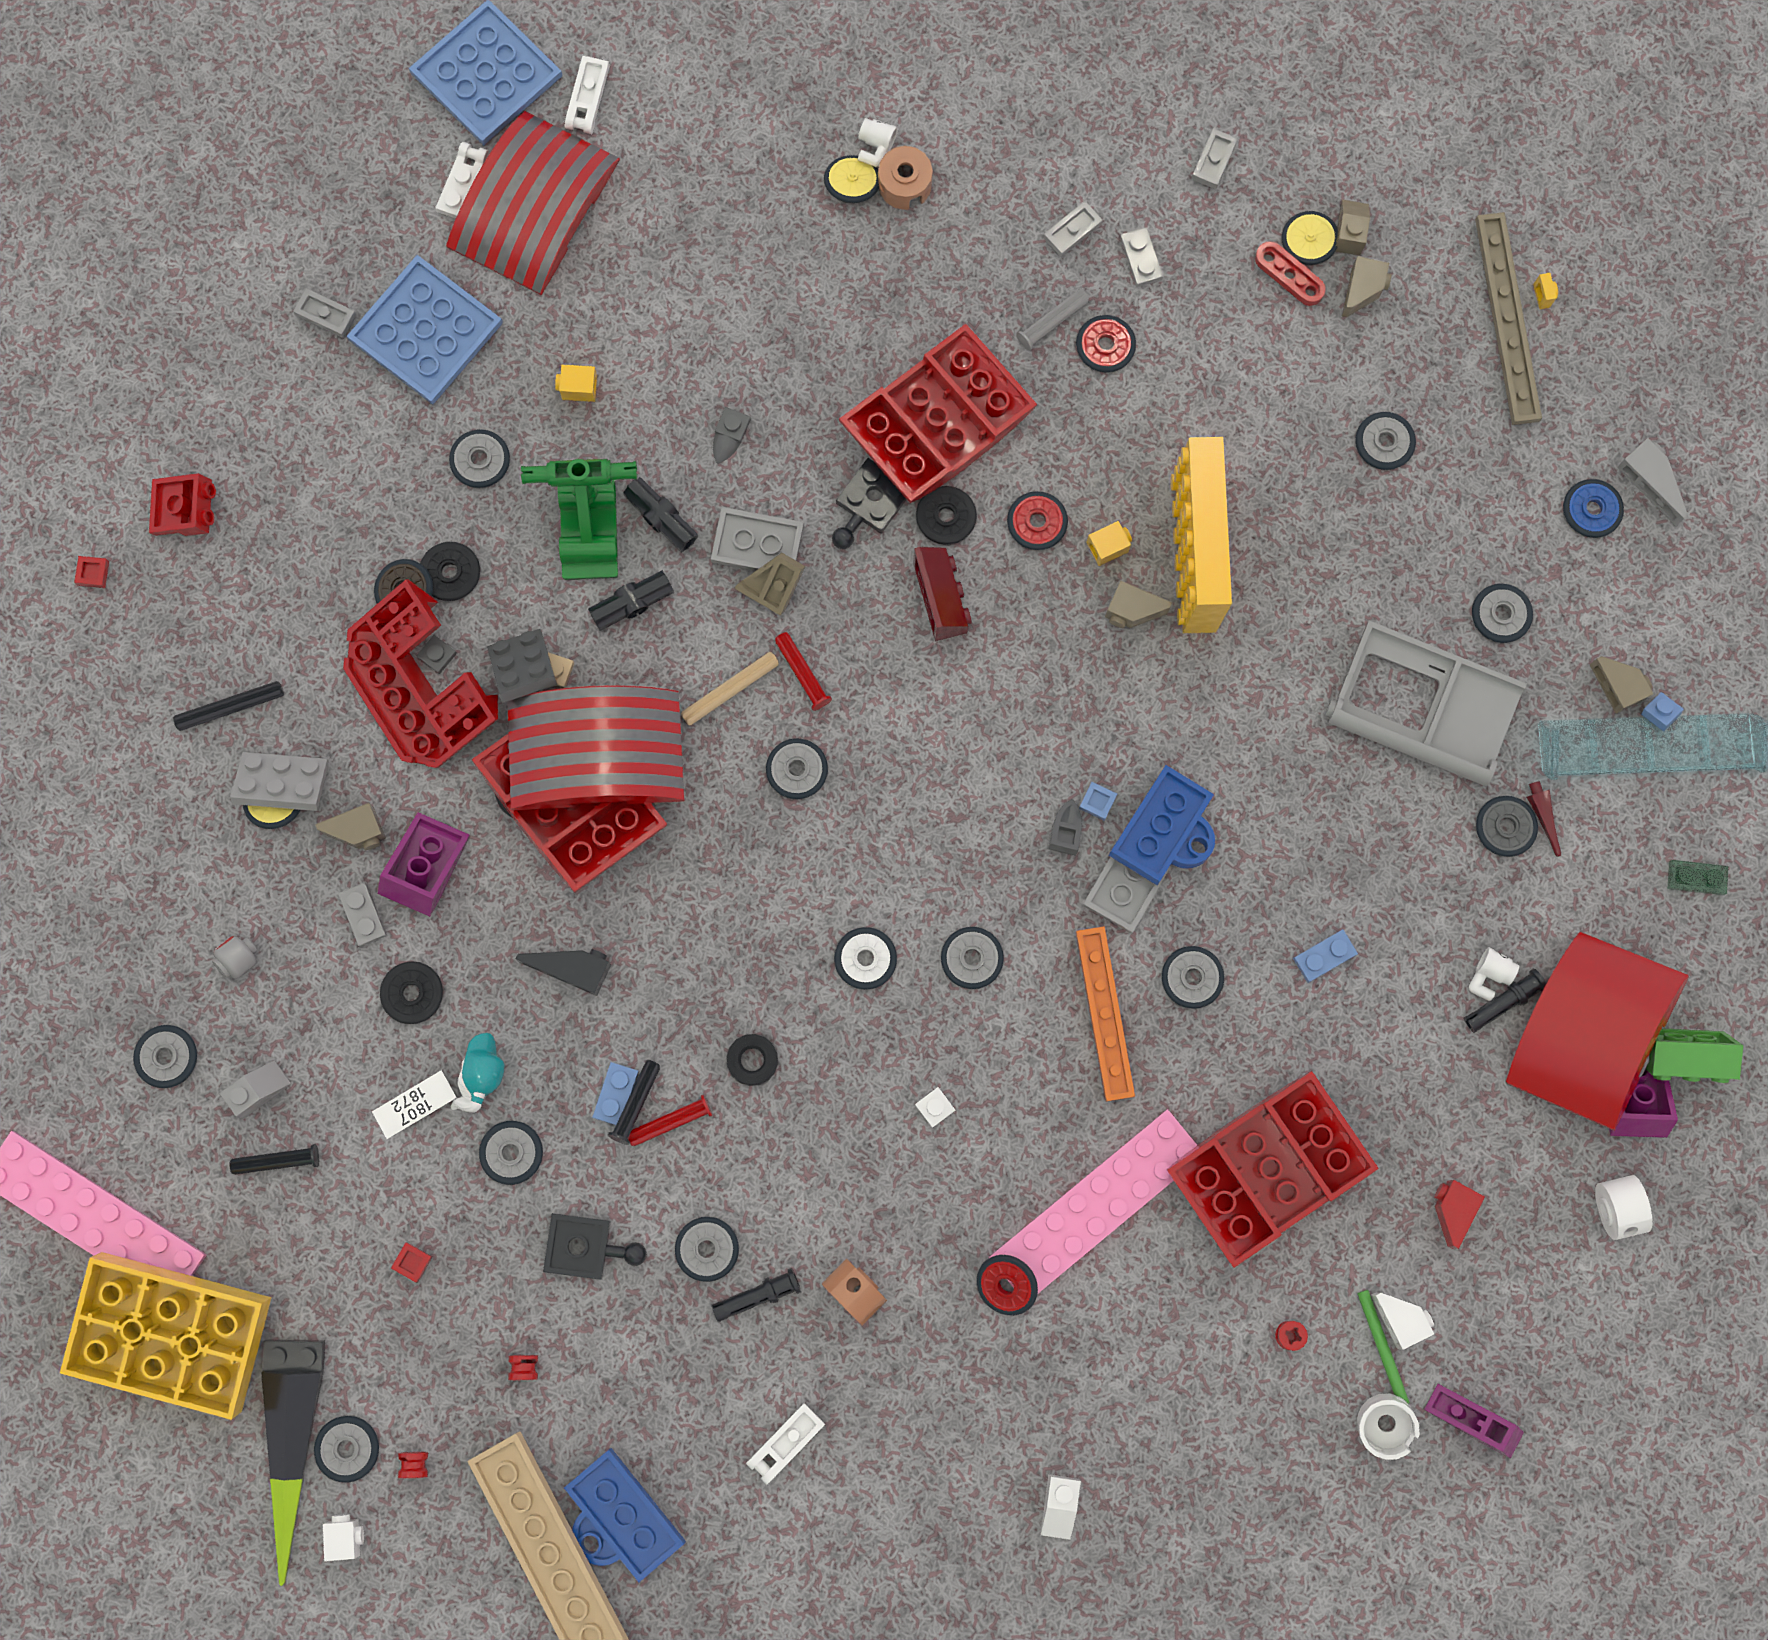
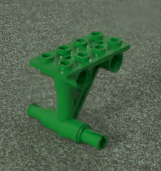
M574 459L550 461L546 466H521V472H523L521 474L522 484L548 483L551 487H558V503L561 517L559 555L562 564V578L564 580L617 578L616 480H637V462L611 463V460Z

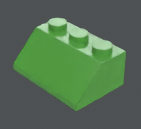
M1662 1028L1649 1054V1063L1646 1070L1655 1079L1671 1080L1672 1076L1682 1077L1683 1080L1698 1082L1700 1078H1711L1712 1081L1718 1083H1728L1729 1079L1740 1080L1744 1045L1724 1031Z

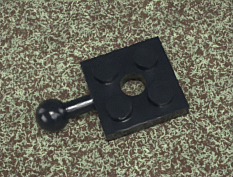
M870 458L865 460L836 499L837 505L853 515L845 527L836 529L832 534V542L838 549H847L853 544V533L862 522L882 534L907 500ZM871 490H878L883 497L881 500L874 502L868 499L867 493Z
M552 1213L543 1272L602 1280L606 1256L624 1258L629 1265L638 1266L645 1261L647 1252L645 1247L637 1242L630 1243L626 1247L607 1245L611 1221ZM574 1238H581L585 1243V1250L580 1255H573L569 1250V1244Z

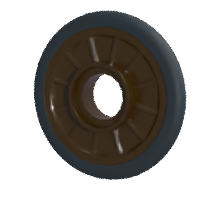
M400 559L389 563L381 570L375 581L374 597L376 603L378 604L406 579H409L432 597L433 582L429 572L422 564L410 559Z

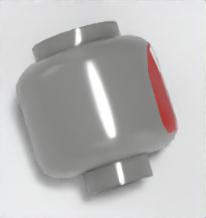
M231 936L214 950L213 955L215 959L212 960V963L225 978L230 976L237 979L256 964V958L253 953L257 949L248 938L241 940L237 936Z

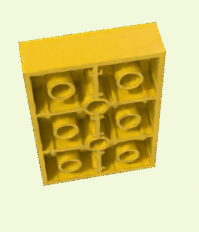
M1190 437L1186 446L1181 448V456H1178L1177 465L1174 466V474H1171V491H1176L1175 501H1172V517H1177V527L1173 529V542L1179 546L1178 554H1175L1174 558L1175 571H1180L1179 581H1176V598H1181V606L1177 609V624L1182 625L1183 633H1216L1232 605L1223 437Z
M100 1252L89 1258L60 1374L232 1420L243 1410L272 1297Z

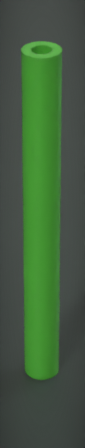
M1369 1290L1361 1291L1357 1295L1393 1393L1409 1404V1399Z

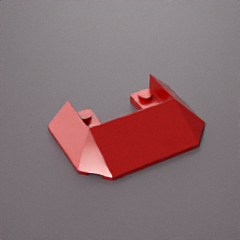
M406 579L347 630L346 641H349L348 657H344L343 669L401 761L439 768L498 720V695H486L472 672H465L439 695L435 693L410 652L441 626L431 610L438 602L409 579Z

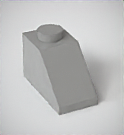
M272 1061L242 1076L223 1090L220 1095L236 1117L245 1119L292 1083L277 1062Z

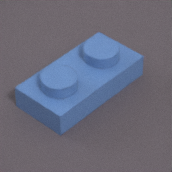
M1341 930L1294 957L1293 960L1307 983L1356 956L1358 953L1345 931Z
M610 1063L592 1118L614 1125L617 1124L635 1085L639 1073L638 1070Z

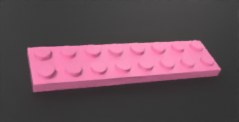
M1167 1109L989 1258L996 1255H1010L1022 1260L1033 1271L1038 1284V1293H1040L1174 1180L1166 1169L1196 1147L1197 1144ZM1006 1279L1014 1288L1013 1283L1010 1280Z
M11 1131L1 1145L0 1196L93 1256L104 1252L190 1276L195 1274L206 1257V1254L15 1131Z

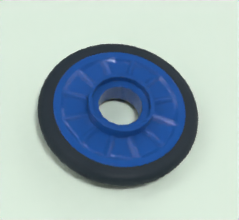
M1587 479L1576 483L1569 489L1564 498L1563 512L1566 521L1577 533L1586 537L1599 538L1612 533L1620 525L1624 515V504L1620 494L1612 485L1598 479ZM1587 503H1597L1600 506V514H1590L1587 510Z

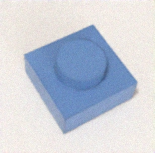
M1661 692L1644 708L1641 715L1664 732L1682 714L1684 709Z
M1091 782L1079 809L1105 821L1117 793Z

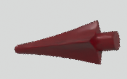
M1540 781L1531 783L1529 787L1532 795L1526 798L1538 817L1555 856L1560 857L1561 849L1555 829L1550 789L1543 791Z

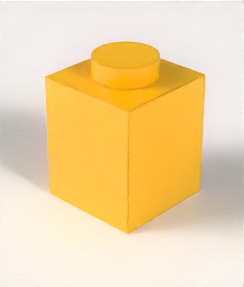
M561 365V374H556L555 388L556 391L560 392L562 400L595 402L597 386L595 367Z
M1119 521L1089 534L1086 543L1098 566H1101L1128 553L1132 537L1126 527L1122 528Z

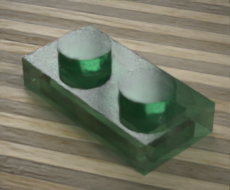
M1670 860L1667 889L1726 895L1729 866Z

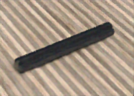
M275 681L177 714L173 717L176 729L182 731L280 698L284 695L283 687L279 681Z

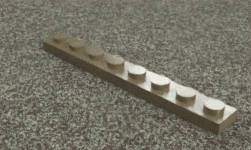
M1505 212L1478 215L1475 221L1512 425L1540 422L1542 415Z

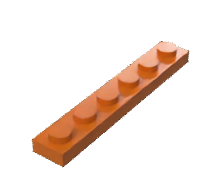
M1105 926L1079 930L1075 933L1105 1101L1135 1097Z

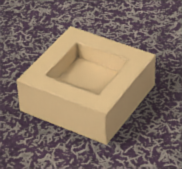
M548 652L557 682L555 686L565 688L573 669L574 661Z

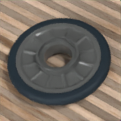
M1498 796L1486 802L1480 809L1476 820V831L1481 843L1489 851L1499 856L1513 857L1526 852L1533 845L1538 834V821L1532 808L1523 800L1513 796ZM1502 819H1509L1513 822L1514 831L1507 834L1501 830L1500 822Z

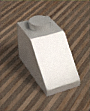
M1383 1293L1370 1295L1397 1349L1404 1350L1434 1335L1431 1328L1434 1326V1323L1427 1310L1423 1311L1419 1306Z
M1048 1475L1040 1535L1071 1539L1078 1506L1081 1483L1079 1479Z

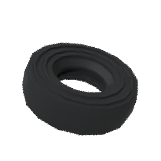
M747 1034L736 1039L729 1047L726 1056L727 1068L732 1077L739 1083L748 1086L761 1085L767 1082L776 1072L778 1065V1054L773 1043L766 1037L758 1034ZM748 1049L759 1050L763 1055V1065L756 1071L746 1070L741 1064L742 1054Z

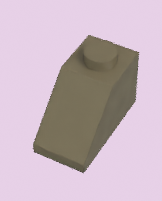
M1342 199L1337 226L1336 246L1338 248L1336 252L1361 255L1367 242L1370 223L1369 204Z
M1357 256L1351 270L1342 312L1343 317L1352 315L1377 300L1383 290H1388L1392 274L1388 273L1389 263Z
M1120 580L1105 617L1110 619L1109 622L1116 627L1124 628L1127 626L1132 628L1167 615L1172 602Z
M1603 656L1590 664L1616 714L1653 695L1651 681L1638 668Z
M370 803L315 824L317 830L322 834L358 849H374L380 845L381 840L386 839L376 811Z

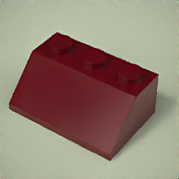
M914 548L913 565L935 642L966 634L968 632V625L972 624L968 607L963 608L961 598H964V591L961 582L955 581L953 572H957V567L953 555L948 556L946 548Z

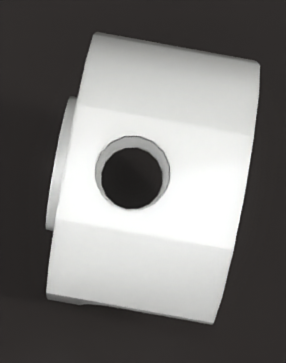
M1635 1175L1597 1183L1595 1188L1596 1203L1602 1224L1609 1237L1613 1240H1618L1651 1231L1652 1212L1643 1185Z
M1378 1394L1369 1398L1359 1410L1357 1429L1365 1448L1374 1456L1385 1460L1399 1459L1411 1452L1409 1449L1410 1443L1414 1437L1419 1438L1420 1435L1419 1422L1411 1406L1404 1399L1393 1394ZM1390 1415L1394 1418L1395 1426L1392 1430L1383 1431L1379 1428L1378 1420L1381 1416Z

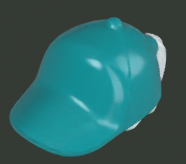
M478 1034L469 1042L458 1078V1086L462 1096L453 1100L451 1104L452 1110L460 1109L470 1113L477 1112L481 1108L484 1097L491 1094L500 1085L504 1076L505 1064L497 1056L496 1042L492 1034Z

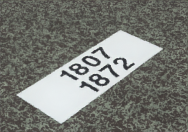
M441 1070L375 1109L372 1113L386 1139L457 1097Z

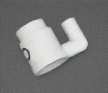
M865 118L858 138L865 141L867 145L877 148L875 155L861 150L858 161L879 167L880 161L893 146L897 135V126L876 119L870 120Z
M1488 947L1476 967V973L1469 985V991L1487 1001H1491L1495 991L1483 986L1486 977L1509 986L1518 973L1519 965L1514 963L1512 959Z

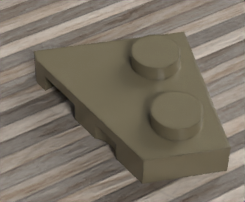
M780 553L739 582L735 589L781 615L785 612L806 566L784 553Z

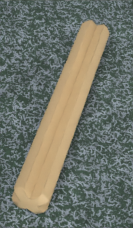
M768 652L682 711V718L688 725L694 724L777 667L779 664L777 658L772 652Z

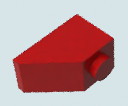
M1449 1180L1446 1184L1441 1183L1435 1193L1434 1198L1438 1199L1435 1209L1447 1246L1451 1249H1459L1485 1196L1455 1180Z

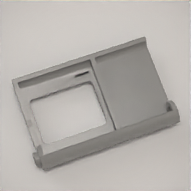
M1368 621L1336 701H1330L1325 716L1329 717V724L1487 787L1495 773L1498 763L1496 761L1497 755L1527 683ZM1367 655L1377 656L1438 682L1437 692L1421 730L1411 729L1350 703V695Z

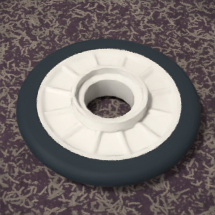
M861 927L848 932L841 938L835 950L834 962L836 970L844 982L857 989L869 990L880 987L891 978L897 965V952L893 942L885 933L875 928ZM862 951H870L874 956L873 963L869 966L860 965L857 960L858 954Z

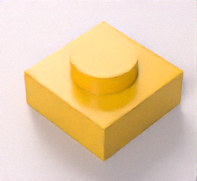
M1551 273L1540 274L1533 284L1539 310L1550 308L1558 297V286L1555 281H1552Z

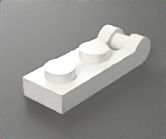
M582 56L565 119V129L574 130L578 128L582 129L584 133L593 134L598 108L610 68L609 61ZM578 111L586 113L585 119L577 117Z
M466 142L460 144L457 158L435 208L438 213L453 218L457 217L475 177L489 155V150L472 148L471 144ZM468 158L475 160L473 166L466 164Z
M804 1403L749 1459L746 1465L751 1470L755 1468L762 1475L760 1479L767 1485L818 1433L825 1423ZM768 1453L777 1461L772 1467L763 1460Z

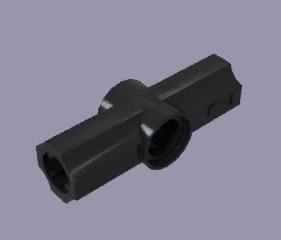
M641 477L633 480L623 492L624 496L642 513L644 520L650 526L654 525L653 529L657 533L661 532L681 553L694 544L698 534L679 516V512L664 496L660 497Z
M662 570L638 583L631 582L623 585L614 592L613 596L588 608L597 628L601 631L625 618H635L637 616L636 613H639V615L644 613L650 605L674 593V590Z

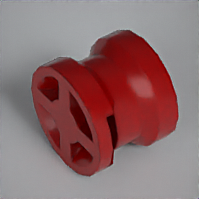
M1284 1321L1277 1327L1275 1337L1280 1347L1296 1351L1305 1346L1308 1333L1301 1323Z
M538 1355L509 1356L508 1362L511 1364V1372L508 1374V1380L538 1379V1373L535 1371Z
M428 1452L398 1453L399 1460L401 1461L398 1478L428 1477V1470L425 1468Z

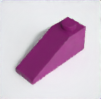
M1437 1384L1424 1409L1510 1459L1524 1434L1517 1425L1440 1384Z

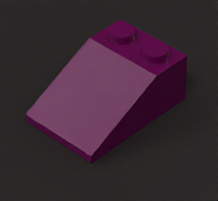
M418 812L380 875L378 894L430 917L448 884L470 835Z
M1645 1069L1643 1075L1639 1077L1640 1080L1615 1131L1609 1129L1610 1136L1667 1138L1677 1123L1678 1117L1670 1081L1655 1079Z

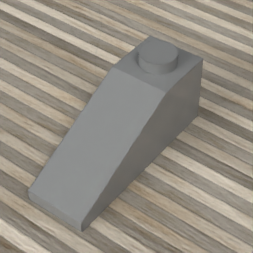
M1647 438L1617 468L1677 526L1688 515L1668 457L1664 454L1659 444Z

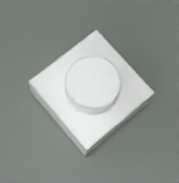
M939 1087L915 1104L932 1128L955 1111Z

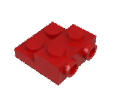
M199 473L152 479L149 533L155 536L180 533L184 536L208 534L209 526L213 525L215 520L214 513L210 509L211 499L216 495V488L212 480Z

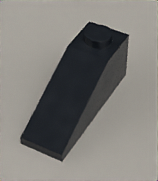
M591 949L590 953L577 950L523 953L516 956V960L519 963L595 996L598 995L611 967L609 961H606L607 955Z

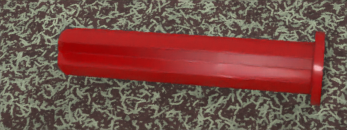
M783 632L775 638L776 644L813 703L812 710L816 711L832 701L831 696H826L789 633Z
M704 1094L701 1095V1100L632 1129L628 1137L631 1146L639 1145L704 1115L713 1116Z

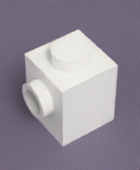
M350 1514L332 1516V1521L323 1524L324 1561L355 1559L360 1556V1545L364 1543V1528L359 1526L358 1519L350 1520Z

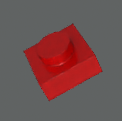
M78 556L74 583L77 586L105 588L109 561L106 558Z
M405 1242L391 1269L418 1283L433 1256Z

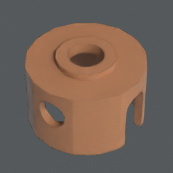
M901 146L893 148L884 155L879 165L878 182L880 195L886 203L894 208L907 210L909 209L910 200L920 196L921 204L926 201L931 192L933 175L931 161L926 154L915 147ZM909 165L913 169V174L907 178L901 177L898 174L899 167Z
M847 1258L822 1283L827 1291L861 1325L887 1301L877 1290L879 1287L860 1267L856 1269ZM861 1285L860 1289L854 1292L855 1288Z

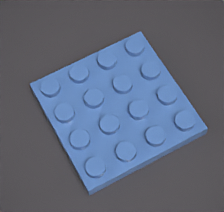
M486 0L409 68L410 73L483 146L563 76L562 71L490 0Z
M416 255L351 330L347 338L433 405L498 330L503 321L436 268Z

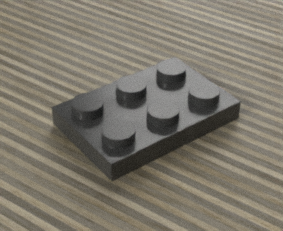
M541 629L527 631L519 636L500 640L487 646L499 695L503 703L557 685Z

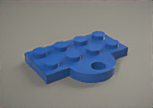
M1165 765L1112 848L1109 856L1157 886L1171 864L1180 868H1195L1202 865L1209 858L1215 847L1214 831L1207 820L1201 816L1214 794ZM1191 843H1202L1205 847V852H1195L1191 847Z
M612 1448L564 1487L566 1492L582 1510L574 1522L572 1531L588 1562L591 1564L605 1566L615 1563L620 1559L636 1580L640 1582L686 1543L685 1539ZM586 1536H593L598 1540L599 1547L597 1551H589L585 1548L584 1539Z

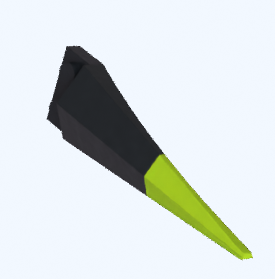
M325 1340L263 1341V1371L261 1372L280 1586L285 1583L303 1475L324 1372Z

